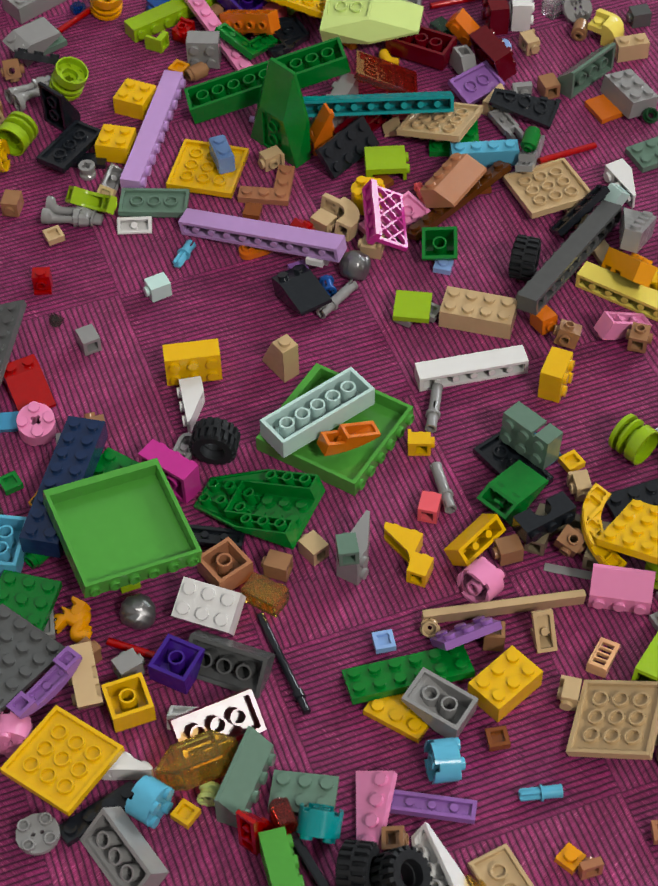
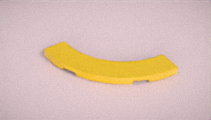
M595 483L586 495L581 509L580 523L584 540L599 564L625 567L627 562L616 551L596 545L597 538L604 531L601 520L603 507L612 494Z

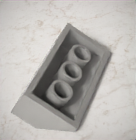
M121 806L103 807L79 839L112 886H159L169 873Z

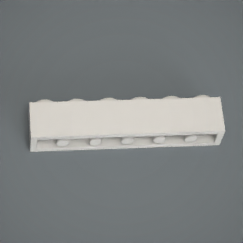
M523 345L417 362L415 363L414 376L419 392L431 390L433 383H440L444 388L528 373L529 360Z

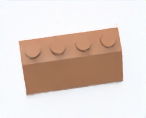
M452 154L420 189L426 208L455 207L487 172V168L468 154Z

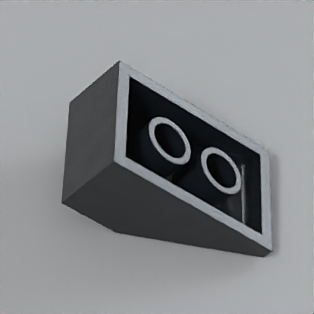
M38 82L44 120L63 132L75 120L81 121L79 111L62 94L43 82Z
M303 264L295 265L293 268L272 277L275 296L301 316L332 302V298L312 271Z

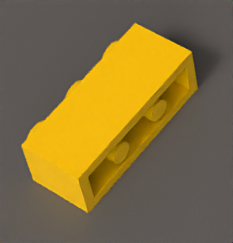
M481 514L443 550L453 566H469L494 542V539H497L506 531V528L497 514Z

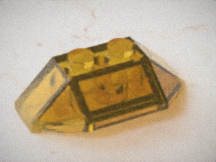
M211 729L170 745L154 769L155 776L158 780L172 787L174 791H188L225 776L239 747L237 739Z

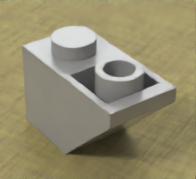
M467 45L453 47L449 63L458 75L477 66L475 54Z

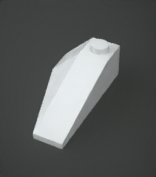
M424 822L411 836V842L417 851L420 850L423 853V858L426 857L428 860V867H431L432 870L430 872V876H432L430 885L470 886L468 880L430 825Z

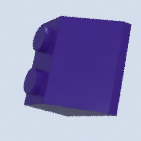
M168 633L148 664L150 679L187 695L197 679L205 649Z

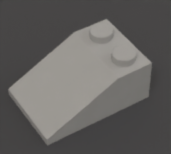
M42 17L14 29L2 41L12 53H14V50H18V48L28 49L29 53H34V51L44 52L62 34L47 19ZM20 59L27 67H29L34 62L31 60Z
M368 510L365 511L350 532H356L359 564L339 567L336 552L337 576L357 586L361 580L366 579L369 573L370 511Z
M424 667L401 698V701L426 724L445 738L459 737L475 713L479 698Z

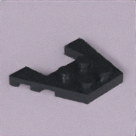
M297 16L279 18L281 29L272 34L278 39L279 45L268 48V54L272 58L285 55L310 39L309 31Z

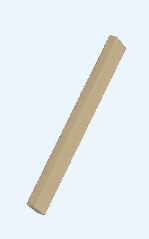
M585 589L426 609L422 611L421 621L434 618L438 623L473 619L481 615L489 617L584 604L586 593Z

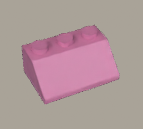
M593 563L588 607L649 615L656 571Z

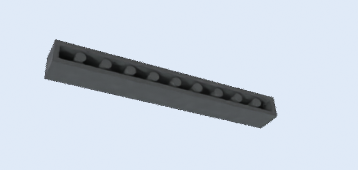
M606 200L597 205L594 211L587 215L584 222L579 224L574 233H571L569 238L561 244V247L544 263L543 267L536 271L533 278L527 281L522 290L517 292V309L537 315L620 222L622 206Z

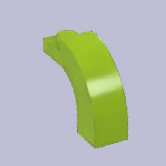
M70 185L65 198L66 203L110 215L114 214L118 200L117 197L112 195L100 194Z

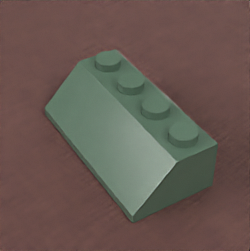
M613 42L598 48L589 56L580 60L575 66L569 68L568 71L559 75L557 79L561 84L560 93L572 99L611 71L614 64L616 43Z
M247 727L214 799L217 821L236 828L235 812L239 809L252 813L251 807L259 799L261 784L265 785L268 778L267 771L270 766L273 767L276 760L274 745L253 727Z

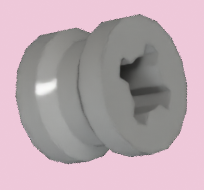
M86 159L78 164L82 180L90 181L96 177L95 163L92 160Z

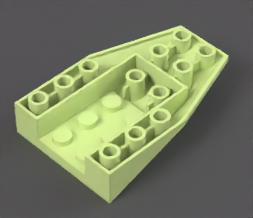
M326 0L319 29L322 42L340 37L341 43L373 44L419 34L424 6L406 0Z

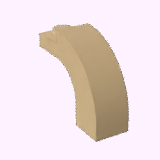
M328 193L323 194L320 208L336 215L338 218L334 234L345 235V240L349 242L357 233L360 218L358 207L346 197L338 199Z

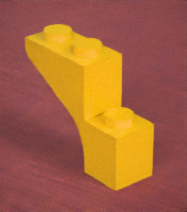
M385 522L384 540L408 563L406 582L425 588L433 571L434 558L427 554L419 553L423 546V533L395 523Z

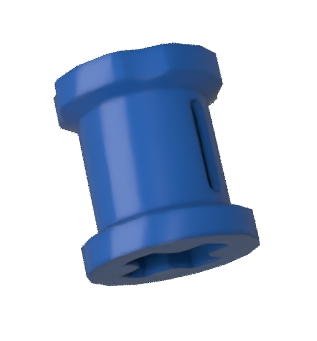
M321 276L318 281L329 296L332 297L337 293V289L333 284V276Z

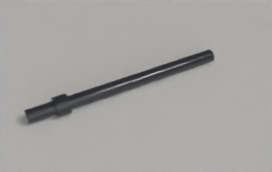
M264 613L257 614L256 617L292 690L291 695L294 701L299 704L304 715L309 714L311 710L306 701V694L299 687Z

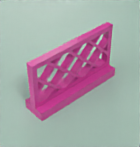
M370 179L362 188L366 241L371 245L378 242L406 252L408 250L403 194L378 186L377 180ZM378 192L382 194L383 199L378 195ZM391 197L396 198L398 204H396ZM387 200L388 203L392 206V208H389V206L384 201ZM379 204H380V205L382 206V208L385 210L384 213H383V211L380 209ZM392 210H395L399 214V218L394 214ZM388 213V215H389L394 221L391 222V221L388 219V217L386 216V214ZM381 218L387 224L386 226L381 223ZM394 223L400 227V231L394 226ZM389 227L395 235H392L387 228ZM382 232L388 239L382 237ZM395 237H398L399 240L402 242V244L399 243V242L395 239Z

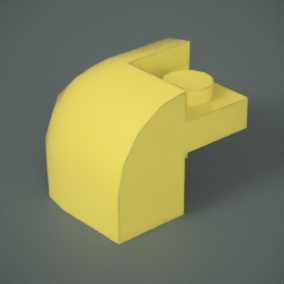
M601 8L596 10V15L589 22L587 29L601 34L600 45H608L614 42V37L624 36V23L620 17Z

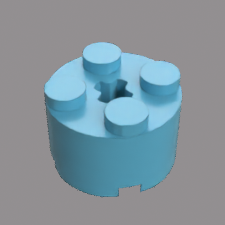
M458 737L426 740L424 752H428V757L424 759L427 777L429 781H433L432 784L462 780V770L466 769L465 758L460 756L461 743Z
M145 775L135 784L131 790L134 795L132 799L127 798L125 804V812L146 826L155 829L162 816L169 814L173 808L174 803L171 800L174 789L151 775Z

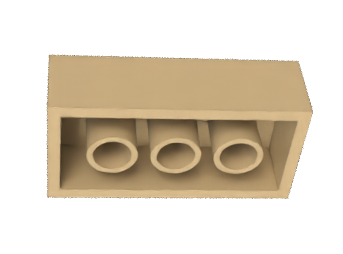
M447 286L439 311V327L510 340L517 316L516 298Z

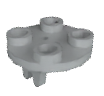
M563 0L562 2L563 13L571 24L579 18L588 20L592 14V3L590 0Z
M48 812L31 814L17 823L15 832L16 842L19 848L26 854L33 856L44 855L58 844L60 827L56 819Z

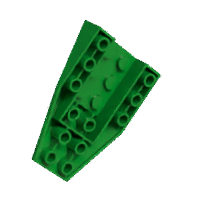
M271 57L260 89L251 138L266 148L277 145L285 154V161L298 168L311 159L309 117L296 72Z
M273 469L210 477L195 502L194 508L235 530L294 549L320 502L325 488L317 474Z

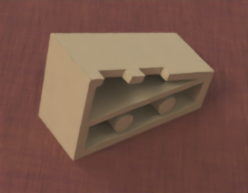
M91 641L70 645L69 647L82 656L81 663L68 681L69 686L73 685L75 692L71 694L73 707L77 706L80 711L104 705Z

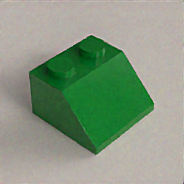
M457 226L422 227V260L458 259Z

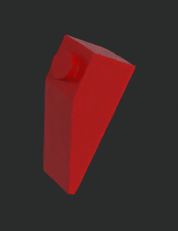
M238 809L235 813L239 844L258 856L260 853L258 833L273 829L272 824L264 817L260 818L253 813Z

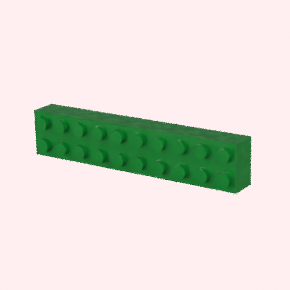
M340 37L274 58L296 72L300 89L351 72ZM269 60L185 88L188 107L194 123L198 124L257 104Z

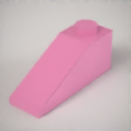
M604 311L593 328L602 340H618L626 337L627 330L632 328L633 322L651 325V327L652 324L643 313Z

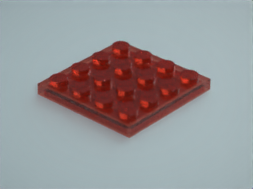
M356 50L354 55V78L358 82L369 83L376 89L382 88L387 90L388 93L418 92L417 72Z

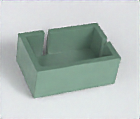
M518 401L503 413V426L500 430L499 439L534 465L544 470L558 459L563 432L549 423L538 433L534 434L547 423V420Z

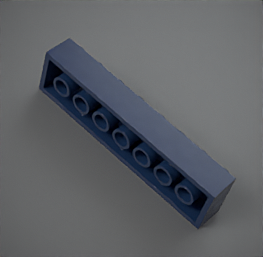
M68 416L19 535L23 552L56 558L62 557L64 549L44 506L43 490L93 476L108 438L105 421Z

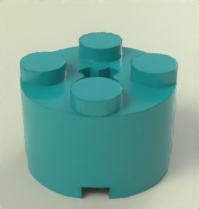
M300 803L296 832L300 835L299 838L311 841L315 837L321 838L324 843L335 844L336 839H340L344 810L339 808L338 813L334 811V806L309 803V807H304V803Z

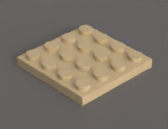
M454 102V112L409 114L397 128V135L406 138L416 137L419 139H434L435 141H450L451 143L460 142L483 113V105Z
M564 157L536 165L532 172H512L504 175L502 181L531 219L574 207L591 191Z
M584 680L566 748L567 755L572 757L652 760L658 734V681Z

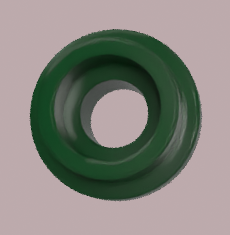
M646 108L642 113L643 120L648 124L655 123L658 120V111L655 108Z

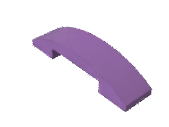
M67 645L52 660L55 665L26 694L20 691L6 705L7 709L18 718L23 719L42 708L67 684L81 663L82 656Z

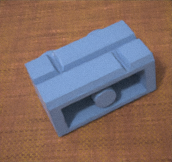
M225 135L210 137V154L219 174L235 171V157Z

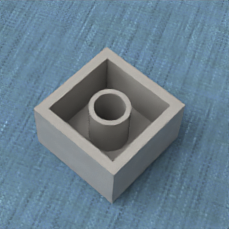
M187 31L186 51L187 61L190 66L202 61L208 65L209 69H220L222 57L220 31Z

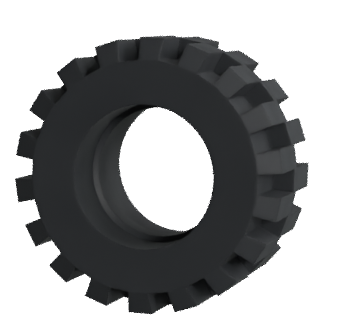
M518 234L513 244L508 274L510 278L523 281L533 278L540 257V238Z
M218 417L202 418L193 427L189 443L190 452L193 453L195 458L206 462V464L226 465V463H231L237 455L241 436L240 432H238L239 429L225 419Z
M352 839L344 841L336 862V886H374V883L371 882V877H373L371 867H374L373 861L380 854L376 842Z
M405 845L386 850L377 855L378 858L373 861L374 867H371V873H373L371 882L374 883V886H431L432 876H430V872L432 870L431 867H428V860L426 857L423 858V853L420 850L417 851L413 846Z

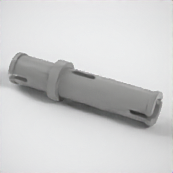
M350 279L348 283L331 297V303L316 310L317 315L325 319L329 313L338 309V305L358 288L356 281Z
M433 383L431 386L429 407L425 414L427 418L425 430L431 433L437 431V423L441 416L439 410L443 385L440 383Z
M433 462L430 465V470L432 471L438 493L442 494L444 511L447 514L453 513L457 510L453 499L454 493L449 488L441 462Z

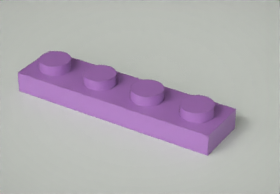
M395 789L390 813L475 824L478 800Z

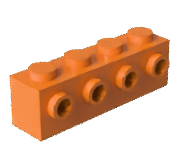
M229 9L219 14L222 24L224 22L227 23L238 33H241V35L253 33V35H260L262 33L272 35L275 34V31L281 29L277 10Z

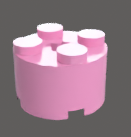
M32 401L19 411L16 423L19 435L26 444L37 446L45 445L52 441L56 434V421L53 411L47 405Z
M480 557L458 574L457 585L458 587L461 585L464 590L461 593L470 603L491 601L503 590L505 574L485 557Z
M11 711L10 714L0 713V754H4L6 758H9L32 733L33 723H31L29 716L20 719Z

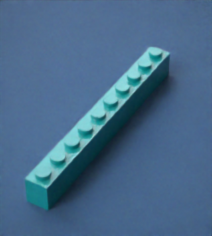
M451 91L303 96L308 117H317L324 103L328 105L329 109L333 110L334 116L454 112V95Z

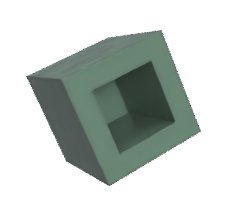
M356 532L335 535L339 567L359 564Z

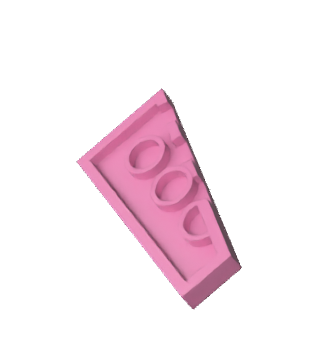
M410 191L403 194L406 225L417 222L422 216L431 211ZM392 210L394 214L399 218V214L395 210ZM387 213L386 216L388 217V219L391 222L394 221ZM381 218V223L386 226L387 224ZM365 220L358 224V229L366 234ZM394 223V226L397 229L400 228L396 223Z
M356 771V840L376 842L381 853V827L387 826L398 774L395 771Z

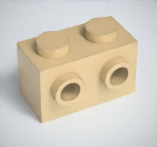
M645 33L614 37V43H616L614 57L617 63L648 58L650 42Z

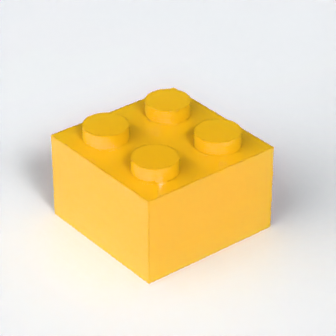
M126 78L113 97L114 112L144 121L155 94L156 85Z
M103 124L94 145L96 157L107 158V162L126 164L137 138L136 128Z
M551 347L540 372L539 398L559 403L561 397L566 396L567 384H571L574 375L571 372L575 365L573 352Z
M142 672L101 685L103 698L115 733L157 720L154 704Z

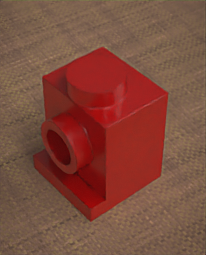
M180 17V21L172 29V39L186 44L187 31H195V21Z
M33 267L31 278L34 295L52 294L53 280L50 267Z

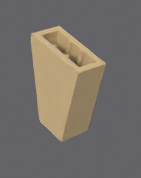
M285 334L270 344L262 359L284 383L299 375L298 344L288 334Z

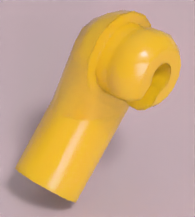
M385 48L379 51V57L384 64L399 66L400 58L391 57L389 51Z

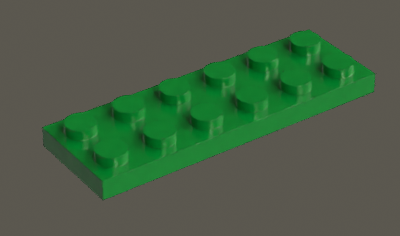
M464 645L448 651L436 648L341 670L352 705L405 693L423 667L449 682L475 677V670Z

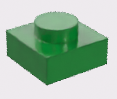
M15 470L0 477V487L6 496L24 488Z

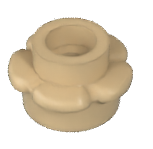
M434 618L424 619L421 622L420 632L428 638L435 637V633L440 631V625H438V621Z

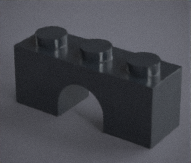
M561 491L546 499L545 512L547 515H537L528 508L513 516L512 529L525 545L532 541L536 542L542 536L553 533L564 524H570L575 519L577 507Z

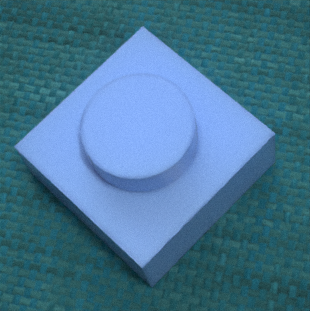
M435 260L433 273L450 275L454 260Z
M392 629L371 633L376 654L396 651Z

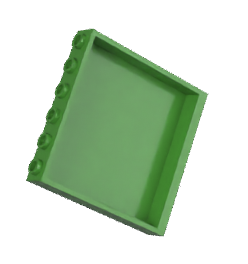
M316 363L281 407L339 373ZM375 389V404L342 424L373 420L381 435L367 444L343 453L324 456L317 445V438L283 458L260 433L256 437V448L305 473L317 474L320 480L355 496L359 490L364 488L367 479L374 475L376 467L383 463L388 451L393 450L395 442L403 436L406 427L413 423L415 417L413 415V406Z
M157 458L43 490L44 506L85 598L96 597L110 590L115 591L123 586L135 585L140 581L149 578L154 579L162 574L173 573L181 568L193 567L201 563L202 550Z

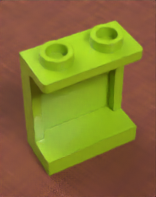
M404 145L364 147L366 177H373V175L402 173L403 180H407V174H410V164H406V162H409L408 152H405Z

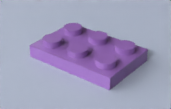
M487 60L448 81L450 88L466 104H475L486 98L499 83L503 84L504 87L506 85Z
M481 615L473 618V622L468 624L464 622L455 625L453 630H442L435 633L436 636L430 638L433 647L448 651L503 628L499 620Z

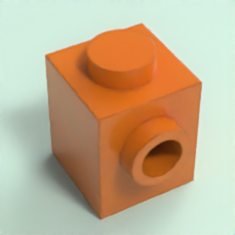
M547 305L537 315L530 313V325L541 335L552 332L555 325H557L558 315Z

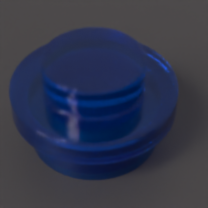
M80 1L70 5V10L74 15H78L86 9L85 4Z

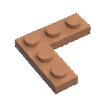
M278 165L274 188L240 186L237 197L238 202L288 206L295 175V166Z

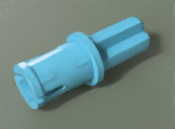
M187 240L183 247L177 251V255L172 261L175 268H181L184 262L190 258L191 252L196 247L195 242L190 246L193 240Z
M539 784L538 787L520 788L518 791L521 802L533 800L544 802V799L563 798L564 795L562 784L547 786Z

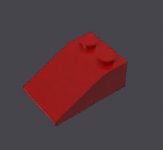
M34 354L8 363L2 381L17 411H20L32 401L45 404L49 408L56 406L43 371Z

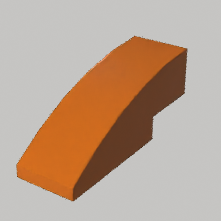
M373 420L340 424L338 430L320 432L317 445L324 456H330L367 444L380 437L381 433Z

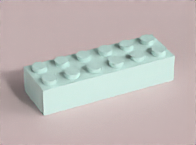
M349 367L260 419V435L285 458L317 439L320 432L330 431L374 405L375 388L352 367Z

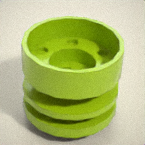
M74 57L59 59L49 80V87L62 94L68 101L79 98L88 79L89 71L87 66L81 60Z
M20 111L11 112L0 125V138L7 141L10 149L9 155L21 156L39 133L35 121Z
M630 413L615 426L610 434L608 445L612 449H616L617 453H624V457L634 465H639L651 455L657 446L658 431L650 425H644L643 420Z

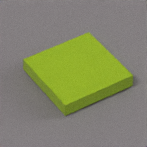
M396 290L393 321L429 323L432 293Z

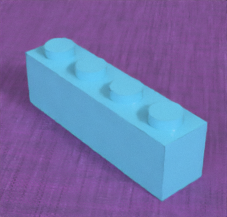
M518 139L450 143V156L454 153L468 154L485 167H491L496 161L510 163L511 166H515L519 161Z

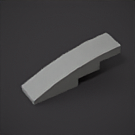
M541 135L536 151L525 152L523 149L521 150L519 161L515 165V172H532L534 170L537 158L540 157L545 135Z

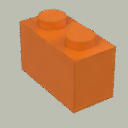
M464 8L454 13L445 24L459 42L468 47L472 45L469 35L480 28Z

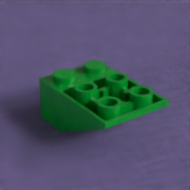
M518 460L490 481L478 495L477 499L486 509L493 514H497L501 520L512 527L513 516L526 510L549 481L521 460Z

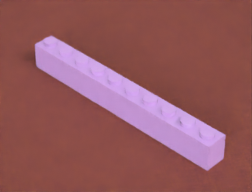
M164 70L121 174V190L122 188L146 187L147 177L151 175L152 165H155L157 153H160L161 142H164L165 132L169 130V122L173 120V112L177 109L178 99H181L182 89L186 87V79H184L183 72Z
M187 208L178 221L182 235L337 263L340 262L347 250L345 235Z

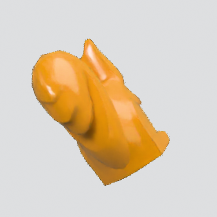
M72 596V607L69 609L62 606L61 609L64 614L56 613L54 615V623L57 634L67 625L72 626L69 637L72 641L78 643L85 636L89 639L92 636V626L89 625L91 622V607L86 602Z

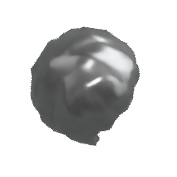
M359 250L346 252L340 260V274L349 279L365 280L371 266L370 257Z
M141 593L128 596L121 603L120 620L124 625L135 630L147 629L155 622L156 606L149 596Z

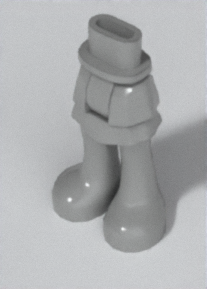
M51 76L36 77V79H31V82L28 84L5 89L4 95L9 104L14 103L17 111H25L26 101L40 96L38 82L41 81L49 86Z
M47 196L46 208L43 207L41 212V223L47 225L69 223L73 224V227H88L89 225L93 227L94 225L101 226L104 219V214L97 213L96 210L92 211L80 206H59L53 196Z

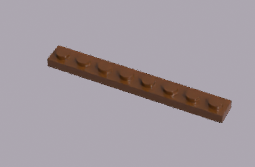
M496 161L455 207L434 208L406 229L407 238L415 241L421 239L422 227H437L512 170L511 164Z

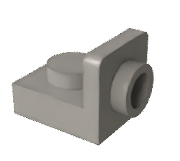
M532 81L512 83V90L510 91L523 95L527 93L532 96Z

